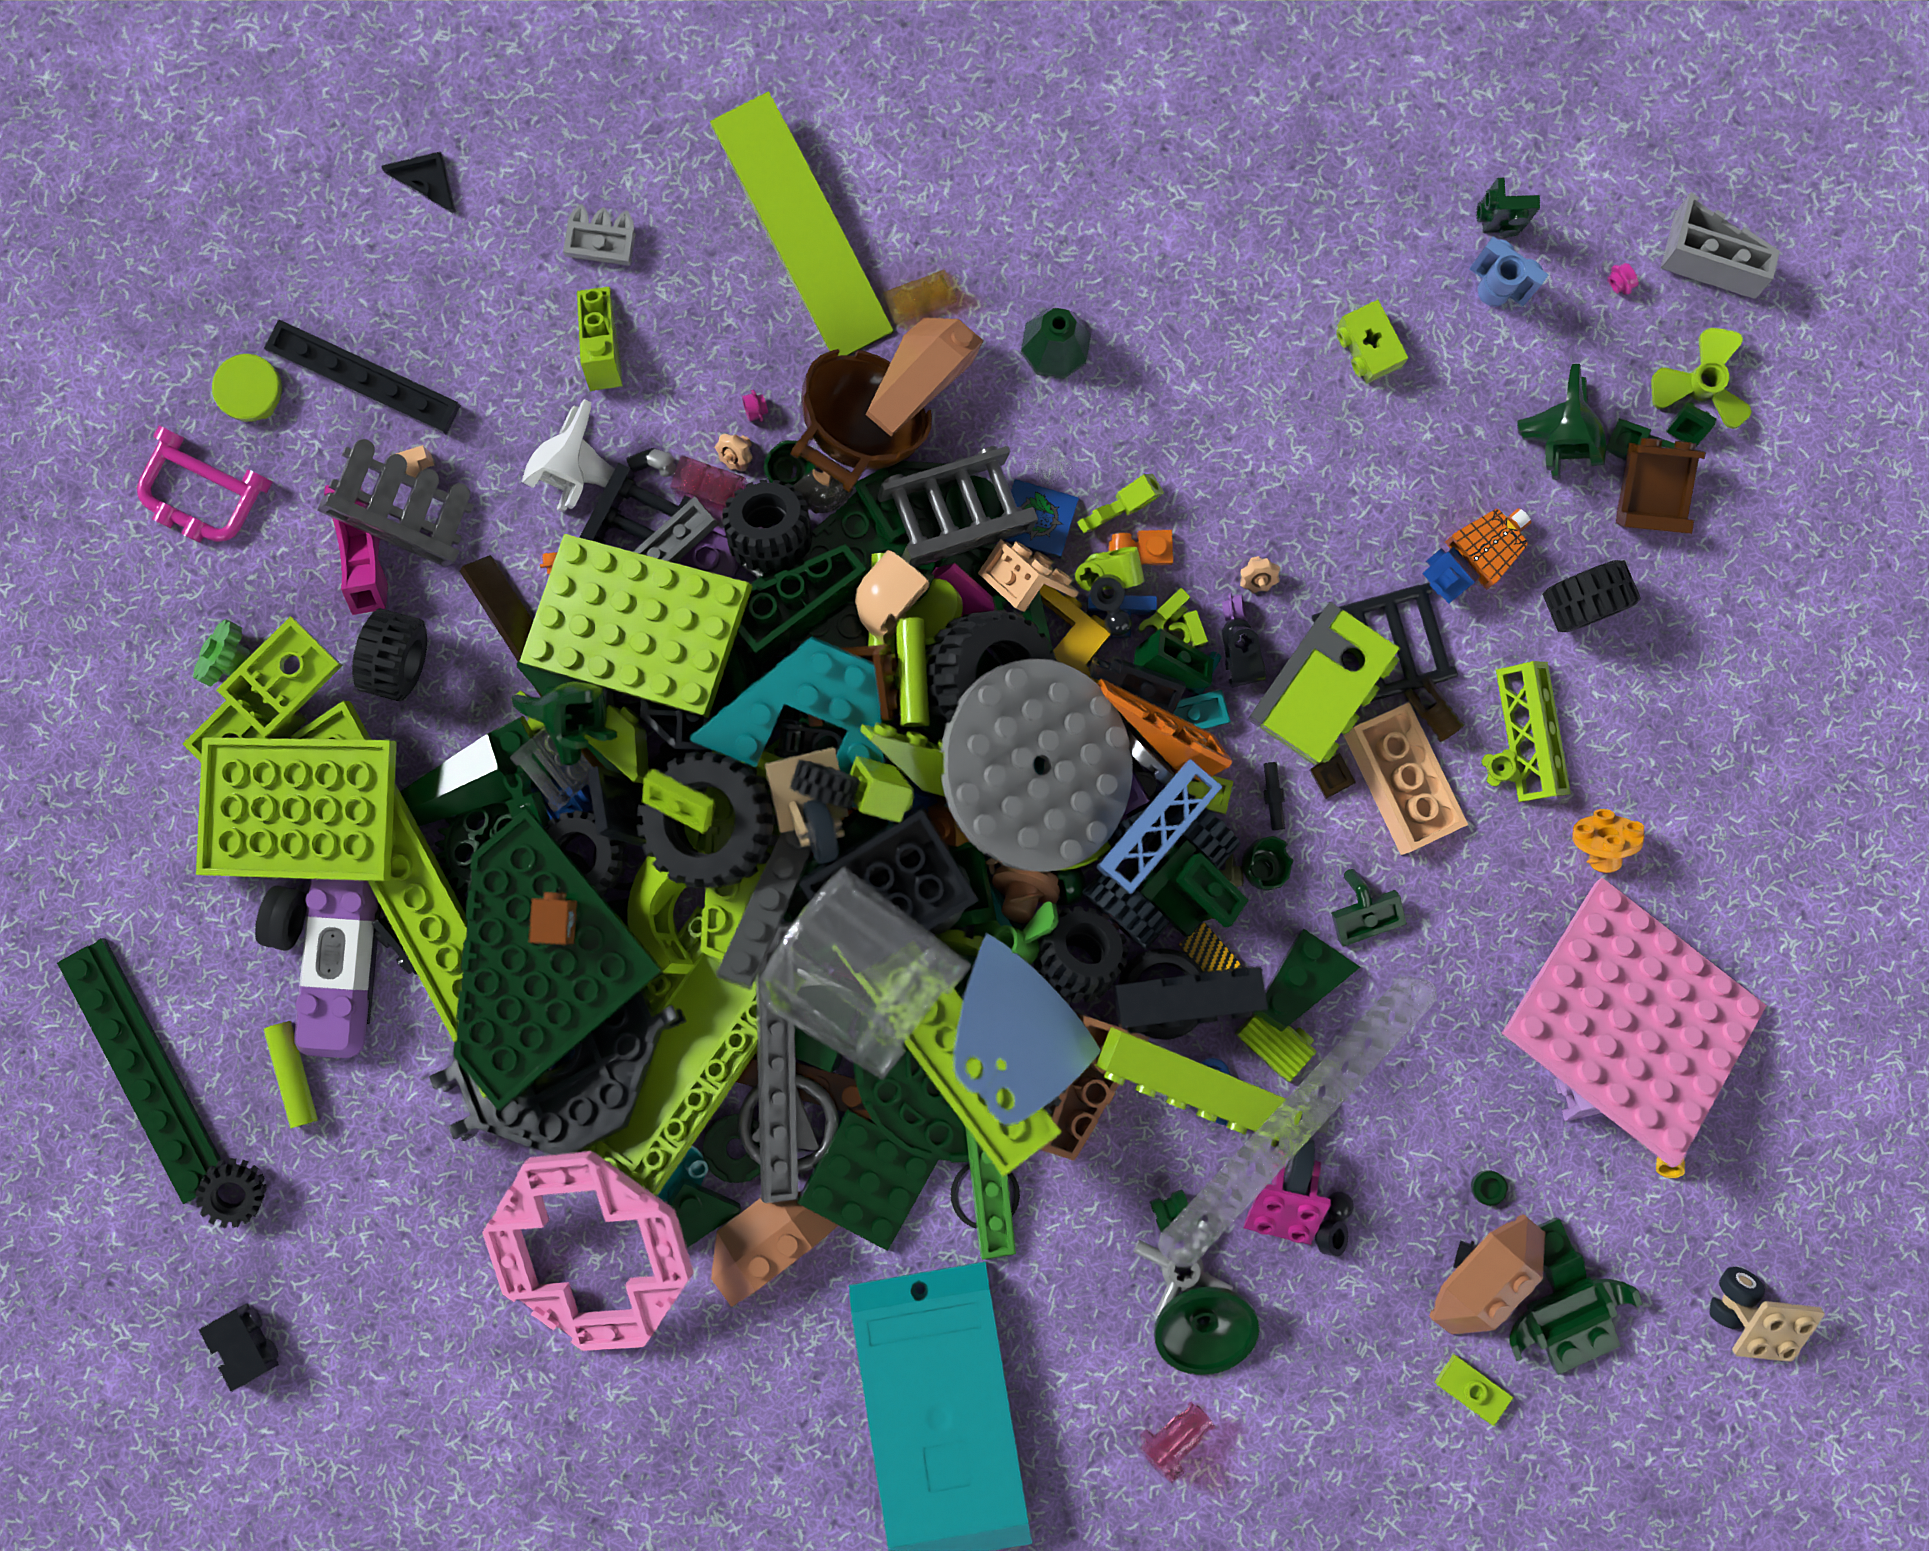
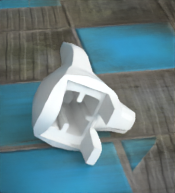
M585 399L579 407L573 406L559 434L543 442L535 450L526 465L522 478V483L531 488H534L540 480L563 490L556 509L561 512H565L567 508L573 509L575 507L584 483L606 487L615 470L582 439L591 410V402Z

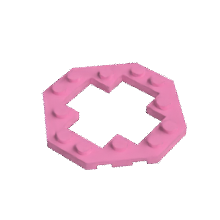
M592 1151L529 1157L517 1173L518 1176L507 1190L497 1207V1211L482 1232L502 1294L513 1302L518 1299L533 1310L531 1315L552 1330L558 1327L572 1337L571 1343L582 1351L644 1347L694 1273L675 1209ZM596 1190L605 1222L638 1221L654 1276L632 1277L625 1284L632 1309L579 1313L569 1282L538 1283L521 1229L543 1228L548 1223L549 1217L542 1195Z

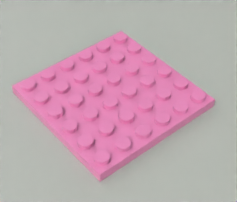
M1601 878L1596 881L1502 1034L1665 1163L1675 1167L1680 1165L1767 1005L1608 881Z

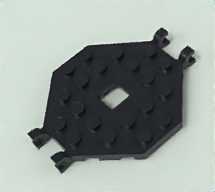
M643 988L574 1047L575 1054L571 1060L550 1071L548 1069L499 1111H497L487 1097L483 1098L475 1082L455 1058L450 1067L434 1073L429 1078L433 1089L437 1090L442 1087L444 1092L453 1089L459 1084L470 1116L448 1126L453 1139L461 1137L462 1141H467L476 1136L479 1130H483L550 1155L579 1153L628 1127L662 1031L675 1028L687 1022L682 1009H675L673 1005L655 1015Z

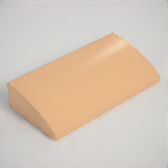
M1410 702L1359 724L1344 735L1400 855L1412 852L1468 825Z

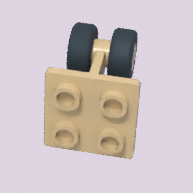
M1729 1267L1725 1270L1719 1280L1720 1288L1724 1293L1721 1300L1713 1297L1709 1310L1711 1318L1724 1327L1730 1329L1745 1327V1330L1732 1348L1736 1356L1788 1362L1793 1361L1799 1355L1800 1350L1825 1315L1821 1307L1769 1301L1763 1302L1758 1308L1756 1305L1759 1304L1765 1294L1764 1285L1753 1273L1740 1267Z

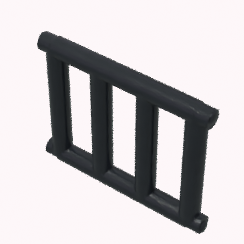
M1430 583L1411 586L1339 606L1341 608L1340 611L1344 610L1366 626H1368L1365 613L1384 608L1393 642L1400 648L1397 655L1400 659L1399 662L1405 679L1385 684V680L1379 677L1375 685L1380 689L1371 702L1404 693L1409 689L1423 688L1422 680L1428 675L1435 684L1458 677L1455 666L1450 667L1429 595L1432 594ZM1415 599L1437 669L1420 675L1417 674L1397 604ZM1322 612L1312 615L1313 623H1315ZM1341 656L1342 665L1346 669L1343 657Z

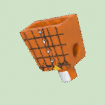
M1496 508L1455 532L1445 543L1450 549L1455 547L1481 576L1478 581L1487 590L1503 576L1527 547L1528 542L1520 532L1531 524V519L1520 508H1517L1508 517Z

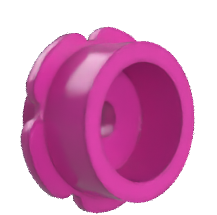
M1628 263L1612 266L1608 282L1614 292L1617 294L1623 292L1624 295L1631 294L1632 289L1639 284L1633 268Z
M751 390V394L742 396L749 422L755 420L763 422V415L768 414L763 394L756 395V392Z

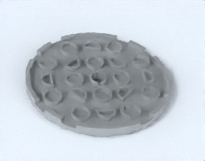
M1028 659L1008 663L993 669L979 678L958 701L957 704L959 706L951 723H947L941 752H944L945 774L942 775L944 792L957 824L967 838L981 852L988 853L993 858L1002 862V865L1013 869L1039 872L1055 871L1082 862L1099 850L1116 830L1130 795L1133 766L1132 754L1129 752V738L1118 710L1104 696L1101 687L1091 678L1071 666L1052 660ZM1037 756L1046 760L1042 775L1037 774L1033 768V761Z

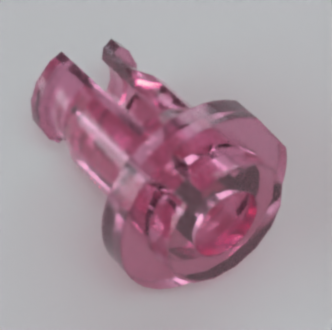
M1191 1401L1188 1403L1189 1407L1184 1412L1176 1415L1155 1435L1148 1429H1145L1139 1435L1143 1441L1139 1450L1153 1468L1171 1484L1185 1473L1179 1462L1200 1443L1203 1435L1209 1429L1213 1430L1215 1428V1425L1206 1413Z

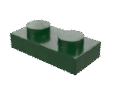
M882 468L857 481L854 487L890 544L906 535L907 532L894 499L879 502L877 497L883 482L891 477L887 469Z

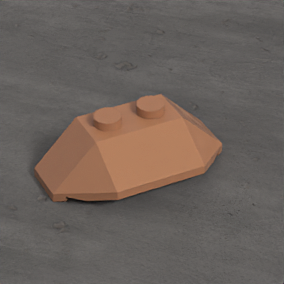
M760 1198L717 1231L711 1280L732 1307L759 1290L810 1251L839 1225L801 1206L796 1200L763 1203Z
M1524 1214L1518 1216L1515 1221L1508 1222L1491 1231L1442 1284L1435 1300V1308L1431 1310L1429 1317L1450 1334L1496 1330L1543 1279L1545 1232Z

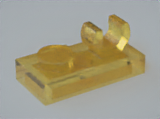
M945 269L883 292L895 325L957 302Z

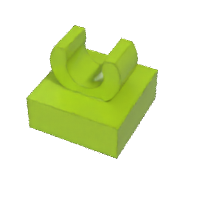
M1197 610L1183 614L1180 619L1181 622H1175L1168 627L1169 633L1176 630L1181 631L1184 635V640L1182 641L1187 644L1189 643L1190 646L1196 649L1204 647L1208 642Z

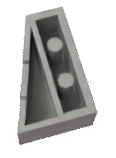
M1690 192L1675 212L1660 269L1756 299L1773 280L1780 251L1745 227L1742 230L1738 229L1724 219L1726 217L1724 213L1718 209L1714 213L1698 202L1700 197Z

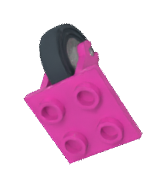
M1294 1135L1287 1152H1279V1157L1276 1158L1272 1185L1261 1183L1245 1219L1244 1229L1256 1231L1263 1235L1289 1239L1295 1243L1311 1245L1331 1202V1199L1317 1196L1321 1162L1314 1160L1315 1143L1312 1138Z

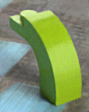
M648 856L638 870L631 887L627 911L628 928L664 970L662 971L663 973L686 975L693 968L694 963L678 940L673 927L674 906L680 893L686 887V883H676L668 879V872H659L652 865L656 859L655 856Z

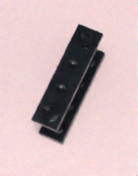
M618 463L579 538L605 544L606 541L603 537L608 527L611 529L617 527L645 541L655 531L621 515V511L618 508L624 498L629 499L631 497L670 517L688 503L691 498L684 495L678 506L637 486L636 481L633 480L635 475L632 470Z

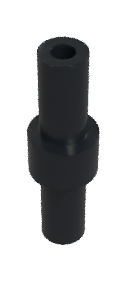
M1277 762L1263 763L1266 790L1263 793L1265 804L1269 805L1272 831L1284 830L1285 823L1282 803L1285 802L1284 788H1280Z

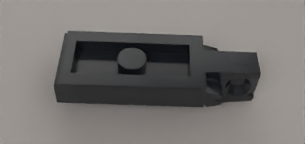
M1094 658L1089 667L1091 678L1097 680L1102 678L1172 714L1186 688L1184 681L1125 660L1121 661L1114 658L1111 664L1108 661Z

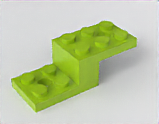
M290 616L216 689L226 701L182 744L201 762L202 738H228L231 735H237L239 738L288 739L307 720L298 710L343 665L295 618ZM292 656H297L300 661V667L296 673L289 675L284 670L285 661Z

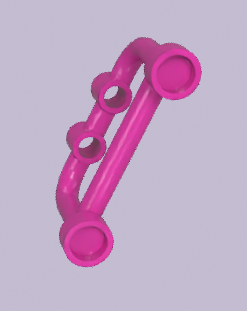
M159 425L153 435V438L159 440L137 485V495L140 502L147 509L154 512L152 520L169 528H172L173 524L176 523L184 527L181 534L201 543L203 537L215 542L228 541L235 537L242 528L259 492L262 491L267 494L273 482L247 469L240 481L180 451L179 448L185 438ZM166 459L241 496L225 527L220 529L214 528L153 497L151 493L152 485Z

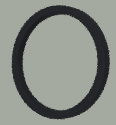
M969 1163L958 1172L953 1180L951 1203L957 1216L968 1226L977 1229L976 1223L970 1221L961 1213L956 1202V1187L962 1175L970 1169ZM1009 1172L1007 1175L1010 1177L1015 1190V1199L1011 1208L1013 1216L1019 1205L1020 1190L1014 1174Z

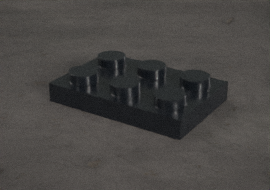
M599 766L588 771L597 834L640 847L646 844V838L639 837L637 826L643 825V816H637L639 805L645 806V803L642 802L644 784L633 782L624 774Z

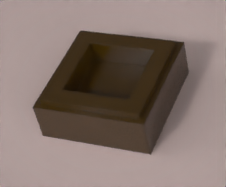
M1340 753L1333 756L1329 762H1322L1309 769L1325 799L1356 783Z

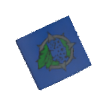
M1015 479L1011 493L1016 506L1021 507L1022 510L1033 507L1038 520L1030 532L1004 539L1003 541L1014 545L1017 541L1031 551H1038L1042 554L1061 559L1079 497Z

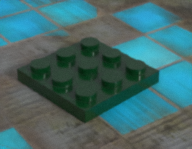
M847 1109L835 1136L815 1166L796 1201L801 1206L888 1251L938 1160L924 1159L905 1151L888 1139L874 1122Z

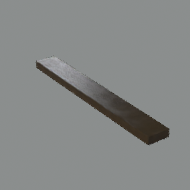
M491 555L463 565L459 572L516 660L519 661L531 630L533 619ZM588 747L581 749V760L588 771L596 766L605 768Z

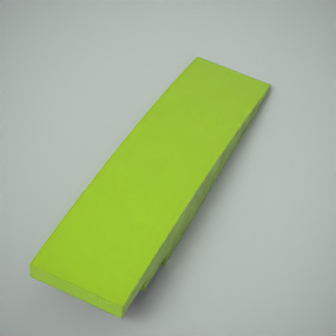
M769 91L710 120V125L726 153L728 162L737 176L749 203L828 350L839 349L838 355L849 356L857 350L893 333L894 331L864 271Z

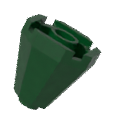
M1047 308L1025 324L1021 354L1036 375L1054 376V378L1065 379L1086 364L1091 333L1075 312L1060 308Z

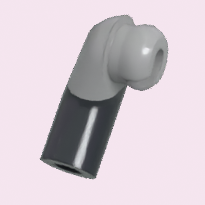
M649 448L626 458L633 473L651 466L657 468L661 476L668 477L677 470L674 464V457L670 453L656 448Z

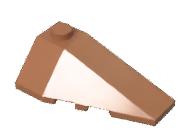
M923 318L903 336L866 415L890 436H893L973 363L984 340L959 319Z

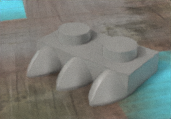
M582 204L578 205L568 219L563 248L565 257L631 266L636 236L631 215L625 210L617 217L614 225L611 226L610 215L606 208L602 207L595 213L591 223H589L585 207Z

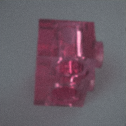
M681 455L670 488L676 496L683 498L686 495L691 499L695 496L704 506L722 512L723 508H727V499L735 497L734 492L739 488L745 489L748 483L743 476Z

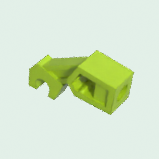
M1153 473L1143 474L1117 492L1115 495L1117 501L1096 508L1092 511L1093 514L1080 519L1077 523L1083 533L1092 532L1124 512L1128 516L1143 509L1162 496L1164 491Z

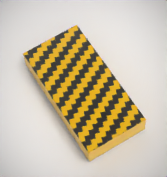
M1205 922L1196 928L1191 936L1186 937L1178 944L1188 956L1199 964L1204 972L1243 967Z

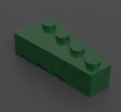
M844 544L805 561L803 566L789 572L787 570L776 574L775 578L757 586L755 584L751 585L752 589L737 635L759 663L763 665L786 648L791 640L795 641L855 596L858 586L867 574V569L849 547Z

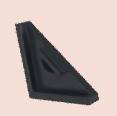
M442 152L381 165L386 175L448 212H456Z

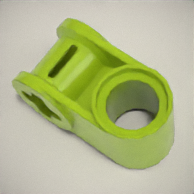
M1134 546L1124 547L1114 551L1090 555L1076 570L1075 579L1077 584L1083 590L1090 591L1096 579L1106 574L1119 577L1123 581L1125 588L1143 583L1145 579L1138 548ZM1105 586V587H1103V590H1105V589H1112V587H1111V586Z

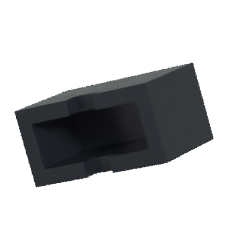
M247 1303L199 1329L211 1355L218 1351L224 1363L218 1369L230 1392L279 1365L276 1359L278 1358V1350L275 1344L270 1339L266 1340L260 1329L262 1319L259 1313L254 1308L250 1309Z

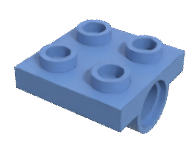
M1494 236L1469 268V270L1482 278L1478 285L1479 298L1486 305L1494 307L1504 304L1509 298L1524 306L1549 276V274L1543 271L1542 266L1538 262L1524 258L1515 251L1509 242L1498 240Z

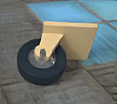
M835 748L765 764L779 832L795 830L801 846L810 845L814 857L819 864L837 860L838 846L836 838L844 837L840 818L849 816L847 808L834 806L817 799L814 800L809 798V796L801 795L799 792L790 789L798 760L812 761L816 764H823L824 766L839 770Z

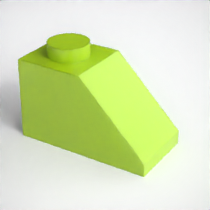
M609 705L606 709L605 727L617 731V738L610 741H601L587 734L585 738L633 782L644 784V778L649 773L646 730L638 724L640 717L626 706L620 709Z

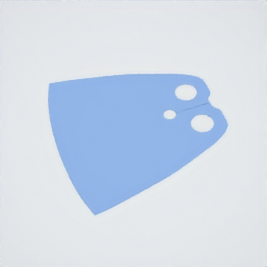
M986 933L963 1000L955 1042L954 1069L959 1081L969 1091L982 1095L987 1102L989 1111L1000 1122L1009 1125L1028 1118L1059 1096L1095 1060L1101 1050L1083 1022L1058 992L1017 953H1012V949ZM969 1057H976L982 1062L984 1073L980 1079H973L968 1075L965 1063ZM998 1059L1005 1061L1006 1069L1004 1071L998 1070L996 1064ZM1000 1088H1007L1014 1096L1015 1104L1009 1111L1003 1110L997 1102L996 1095Z

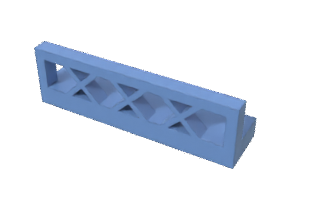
M1190 759L1140 815L1096 869L1104 876H1110L1127 892L1132 894L1222 786ZM1196 775L1211 789L1202 799L1188 800L1187 784ZM1182 791L1183 800L1174 801ZM1189 804H1197L1189 814ZM1183 805L1184 821L1177 826H1165L1164 811L1168 806ZM1160 818V827H1151ZM1175 830L1167 840L1166 831ZM1161 831L1162 847L1157 852L1143 853L1141 838L1146 832ZM1137 844V853L1128 854ZM1143 857H1152L1144 867ZM1138 858L1139 874L1130 883L1115 868L1123 859Z

